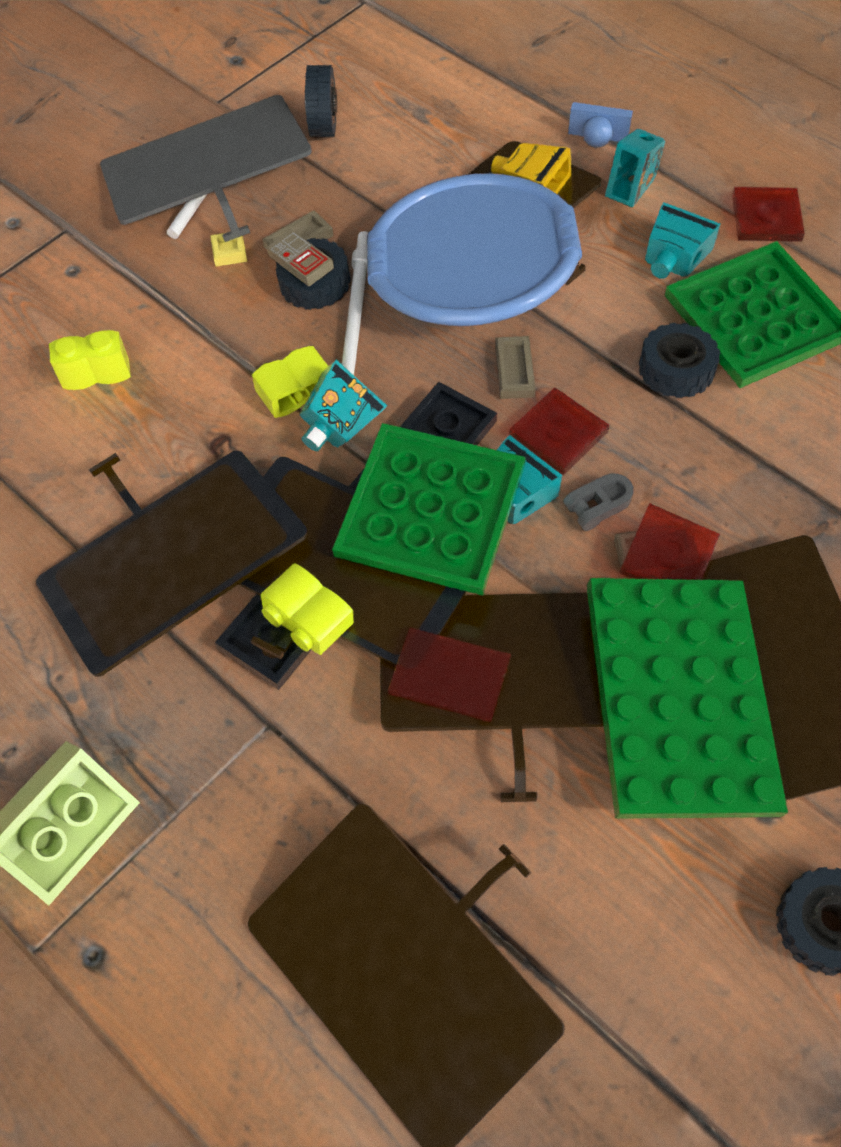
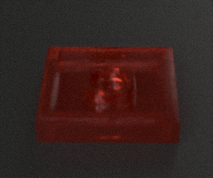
M734 187L732 201L738 241L802 242L805 231L797 188Z
M554 387L509 429V435L564 476L608 433L610 425Z
M649 503L618 573L631 579L702 580L720 534Z

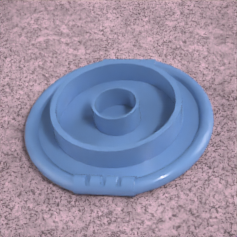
M504 174L462 175L425 185L394 203L384 212L372 230L367 234V273L369 285L373 287L387 304L399 312L424 322L447 326H474L495 323L518 316L537 307L554 295L567 282L582 257L574 208L568 205L559 195L541 184Z

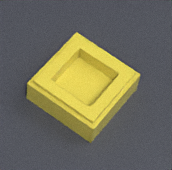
M222 234L210 235L216 267L247 262L243 236L225 242Z

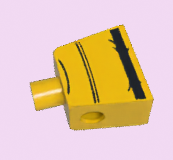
M523 143L518 146L510 158L495 156L491 172L492 174H504L528 179L558 194L571 176V148Z

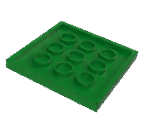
M778 241L666 286L664 296L684 321L690 326H697L702 331L708 332L711 338L716 340L717 348L720 349L719 364L739 388L841 344V311Z
M382 423L333 546L334 557L483 596L525 468L526 457Z

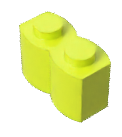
M98 331L86 337L68 336L49 343L50 363L63 389L80 390L96 383H119L131 377L129 358L118 331Z
M313 346L295 349L283 360L265 363L253 372L254 388L274 418L283 417L298 410L306 403L322 372L328 365Z
M296 563L290 566L260 594L263 605L262 613L265 618L275 627L282 625L292 631L290 634L291 638L304 651L311 649L321 655L354 623L351 607Z

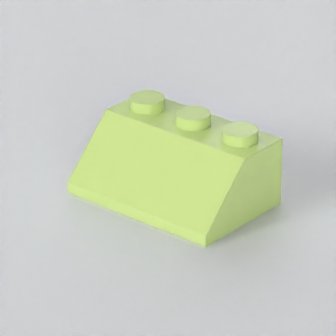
M65 741L1 809L0 866L46 904L50 905L140 802L81 748Z

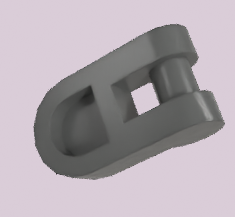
M611 473L570 492L563 502L570 512L577 514L579 517L577 522L584 531H589L599 525L601 521L626 509L631 503L634 489L631 481L626 476ZM594 499L598 505L590 508L587 502Z

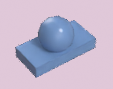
M573 102L568 134L583 136L584 141L594 148L603 147L610 140L619 142L629 135L633 111Z

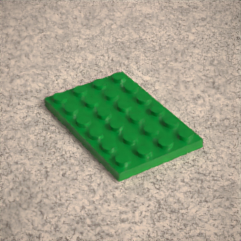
M590 578L586 586L615 819L782 817L787 814L788 809L743 581Z

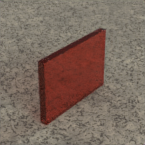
M409 628L388 688V694L477 718L482 721L492 722L511 654Z

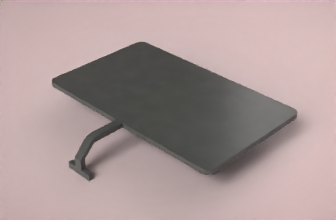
M274 95L105 158L100 162V166L120 224L132 223L215 192L231 230L222 234L224 241L227 242L250 233L248 225L238 228L222 188L307 157L312 153V149L281 95Z

